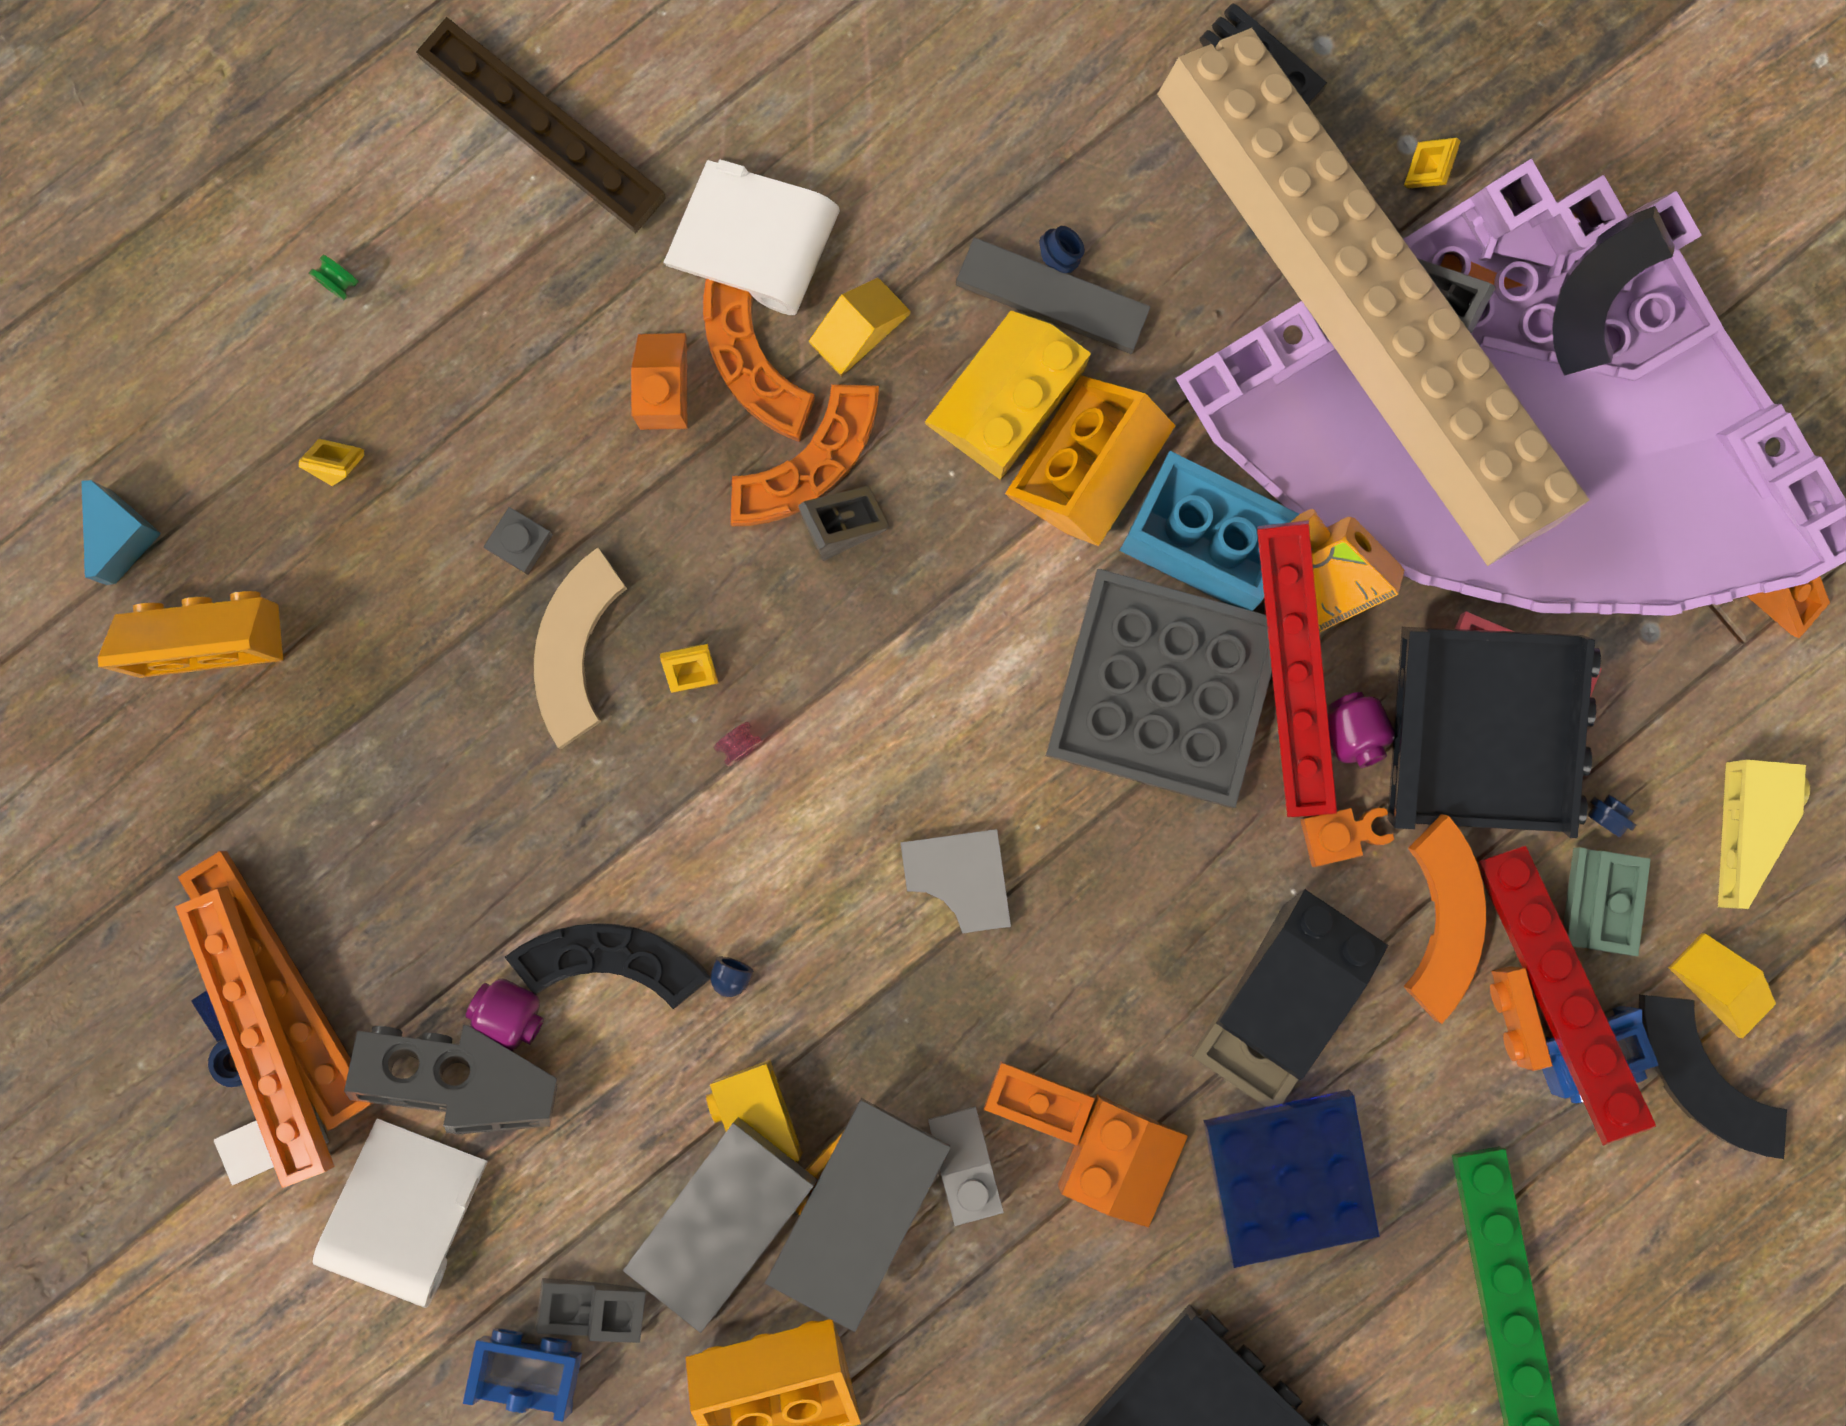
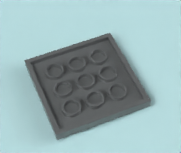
M1097 569L1045 756L1232 809L1236 808L1272 673L1266 615Z

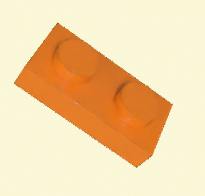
M1508 966L1492 970L1494 983L1490 985V994L1496 1010L1499 1013L1503 1012L1508 1032H1504L1503 1040L1508 1056L1512 1061L1517 1062L1518 1067L1531 1071L1553 1066L1526 969Z
M1000 1061L983 1108L993 1114L1078 1145L1095 1098Z

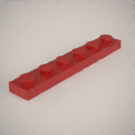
M1309 520L1258 526L1257 533L1287 817L1337 814Z
M1526 845L1479 861L1478 867L1481 878L1522 968L1526 969L1530 986L1602 1145L1605 1146L1655 1128L1656 1123Z

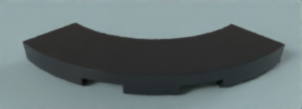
M1656 206L1629 216L1599 235L1596 243L1580 259L1575 260L1566 274L1559 291L1552 328L1554 349L1564 376L1612 362L1614 350L1609 341L1606 320L1613 300L1621 289L1636 275L1661 261L1673 257L1675 245Z
M594 923L557 929L522 944L505 956V959L535 995H538L549 986L572 976L589 973H611L622 975L645 985L663 998L672 1009H675L711 979V974L699 961L673 942L652 932L619 924Z
M1639 994V1009H1642V1023L1658 1066H1655L1664 1083V1089L1678 1107L1689 1118H1692L1704 1129L1728 1144L1762 1156L1784 1159L1787 1109L1765 1105L1747 1097L1730 1085L1718 1073L1705 1053L1698 1035L1694 1000Z

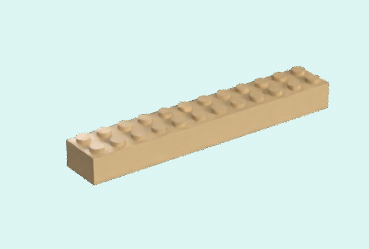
M1252 28L1220 40L1216 47L1210 44L1178 57L1157 95L1486 565L1489 566L1554 528L1590 501Z

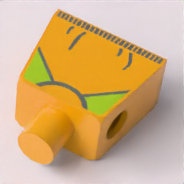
M1309 509L1291 521L1309 520L1320 632L1399 595L1405 570L1355 518L1346 517L1326 527L1314 509Z

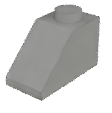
M976 1106L928 1119L932 1136L949 1144L951 1147L940 1167V1172L954 1225L958 1226L1004 1213Z

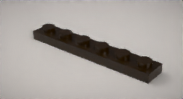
M448 17L441 22L416 51L421 61L635 234L666 199L663 190Z

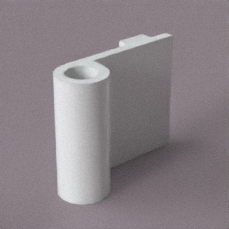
M719 159L718 163L707 160L664 263L668 267L748 291L764 306L783 314L795 315L803 300L840 209L828 197L812 190L750 173L744 166Z
M376 1119L320 1237L313 1256V1265L421 1307H428L444 1276L447 1266V1259L445 1257L488 1162L388 1122Z

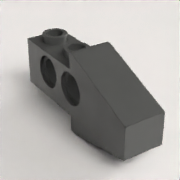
M463 1025L460 1044H452V1037L438 1033H423L422 1039L402 1037L403 1031L387 1026H373L371 1032L357 1031L344 1089L350 1100L445 1112L443 1126L446 1133L449 1134L550 1127L557 1091V1078L468 1025ZM411 1056L419 1060L418 1070L411 1077L400 1079L392 1075L393 1065L398 1059ZM462 1063L470 1069L467 1080L455 1086L443 1082L442 1075L444 1070L451 1064Z

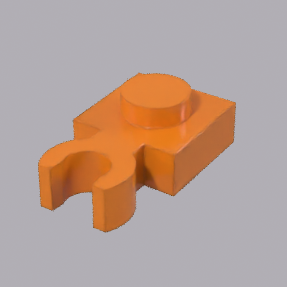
M1352 808L1339 810L1337 814L1318 815L1300 819L1312 867L1363 856L1361 841L1371 845H1385L1394 840L1393 834L1378 836L1371 828L1372 821L1375 818L1388 815L1387 809L1375 808L1367 810L1360 816L1359 821L1354 820Z

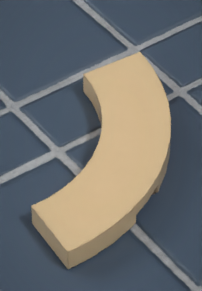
M596 548L583 558L557 588L542 618L536 639L534 654L536 697L548 732L559 749H563L601 723L587 690L584 667L585 650L589 636L592 634L601 615L627 588L599 548Z

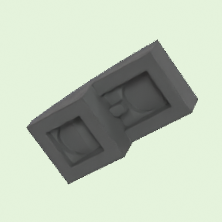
M542 1278L536 1323L537 1334L588 1336L590 1341L640 1343L646 1292L644 1289L614 1284Z

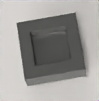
M508 507L483 548L528 575L553 534L511 507Z

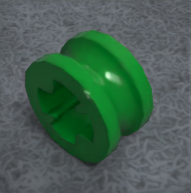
M323 254L319 259L321 267L319 269L312 268L308 274L344 301L348 297L346 289L349 286L355 287L359 281L343 267Z

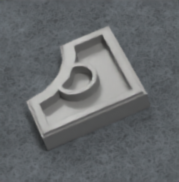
M997 829L901 842L907 891L926 892L943 900L956 915L962 933L1011 927Z

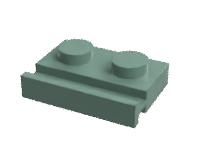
M1581 847L1573 848L1563 923L1573 946L1629 956L1639 955L1650 858L1596 851Z

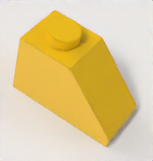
M771 1060L715 1079L710 1084L712 1093L706 1095V1101L714 1123L722 1121L725 1131H727L739 1117L795 1162L800 1160L803 1152Z

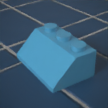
M1169 451L1119 551L1228 605L1253 611L1264 598L1257 528L1262 525L1289 523L1299 513Z

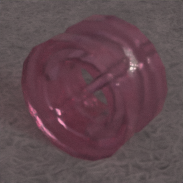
M748 721L730 731L713 747L716 752H723L725 754L726 760L724 763L727 767L742 760L763 742L760 736L754 737L751 735L750 729L752 726Z

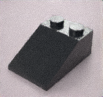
M1304 889L1282 906L1216 1024L1298 1080H1301L1310 1070L1367 987L1389 945Z

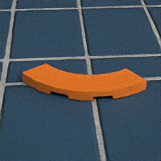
M706 279L703 295V318L710 352L726 386L752 416L777 433L800 442L815 400V395L801 389L783 377L764 356L753 328V296L748 291Z
M831 384L830 399L823 421L812 437V441L801 453L792 460H787L770 470L745 476H732V527L765 524L789 517L800 512L798 505L802 502L824 497L833 490L855 465L868 442L878 408L879 386Z
M1441 814L1408 848L1420 865L1427 880L1431 901L1435 902L1436 919L1435 930L1430 935L1425 954L1418 968L1403 987L1434 1021L1443 1024L1465 995L1477 969L1485 938L1486 900L1479 867L1468 842L1448 815Z

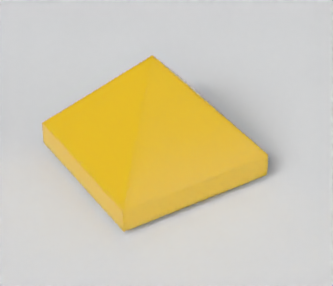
M1456 137L1418 142L1404 186L1407 188L1446 185L1450 179L1461 141Z
M318 439L300 458L299 467L325 483L334 486L346 478L364 457V449Z
M708 644L689 646L660 653L661 663L671 693L718 684V677Z

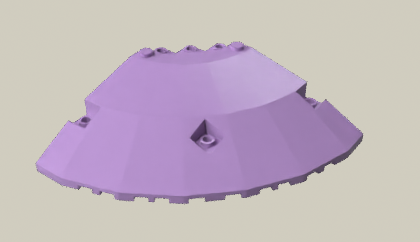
M1530 159L1403 239L1416 258L1440 266L1445 254H1452L1456 257L1458 256V259L1462 262V274H1469L1471 262L1497 273L1494 280L1496 288L1471 335L1590 499V501L1554 528L1489 566L1486 565L1302 301L1175 378L1212 441L1282 505L1299 514L1306 510L1314 509L1326 527L1346 517L1355 518L1401 564L1405 570L1404 576L1420 584L1456 591L1461 594L1498 603L1501 602L1539 613H1624L1672 616L1681 614L1685 610L1710 604L1727 603L1735 598L1760 592L1769 593L1806 584L1846 562V499L1822 457L1813 454L1791 413H1786L1782 404H1774L1724 330L1681 254L1680 248L1702 235L1677 191L1646 203L1627 215L1607 179L1602 175L1556 201L1533 160ZM1656 206L1675 245L1673 257L1661 261L1636 275L1621 289L1613 300L1606 320L1609 341L1614 350L1612 362L1564 376L1556 357L1552 328L1559 291L1566 274L1575 260L1580 259L1596 243L1599 235L1629 216ZM1504 278H1510L1525 286L1505 289ZM1292 325L1297 326L1302 332L1301 340L1294 345L1288 344L1283 337L1284 330ZM1775 437L1780 442V450L1776 455L1769 456L1765 451V444L1770 438Z

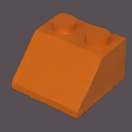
M1097 1094L1078 1145L1074 1146L1058 1182L1062 1195L1108 1216L1149 1228L1188 1135Z

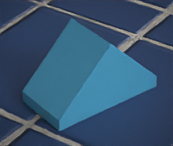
M92 480L81 481L85 577L105 585L116 584L161 533L111 489Z

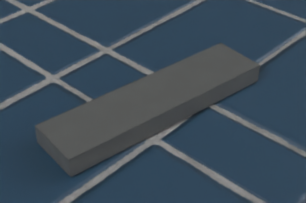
M975 237L956 279V286L1129 354L1133 353L1151 306L1067 273L1059 272L1054 268Z

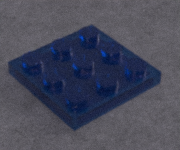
M1349 1089L1203 1120L1229 1257L1234 1268L1380 1237L1355 1096Z

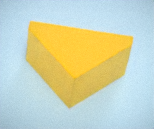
M877 277L841 294L810 338L809 344L842 377L908 317L911 311Z
M1701 933L1668 967L1738 1038L1743 1039L1776 1005L1763 971L1705 933Z

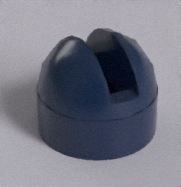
M719 956L716 958L711 971V983L714 990L721 996L735 997L741 994L743 990H746L754 971L743 962Z

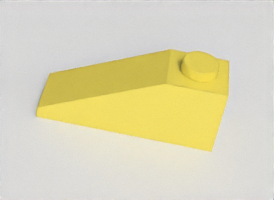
M1740 760L1726 763L1718 907L1749 909L1803 816L1804 805L1807 803L1810 795V784L1805 777L1806 765L1758 760Z

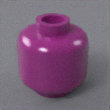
M1355 692L1337 699L1327 707L1329 712L1330 743L1340 762H1357L1360 768H1366L1381 762L1387 757L1385 749L1392 744L1396 735L1378 698L1364 697L1363 692Z
M503 978L496 980L491 985L483 983L474 995L465 1016L471 1020L470 1027L510 1051H514L522 1042L531 1045L544 1022V1018L537 1015L540 1008L538 996Z

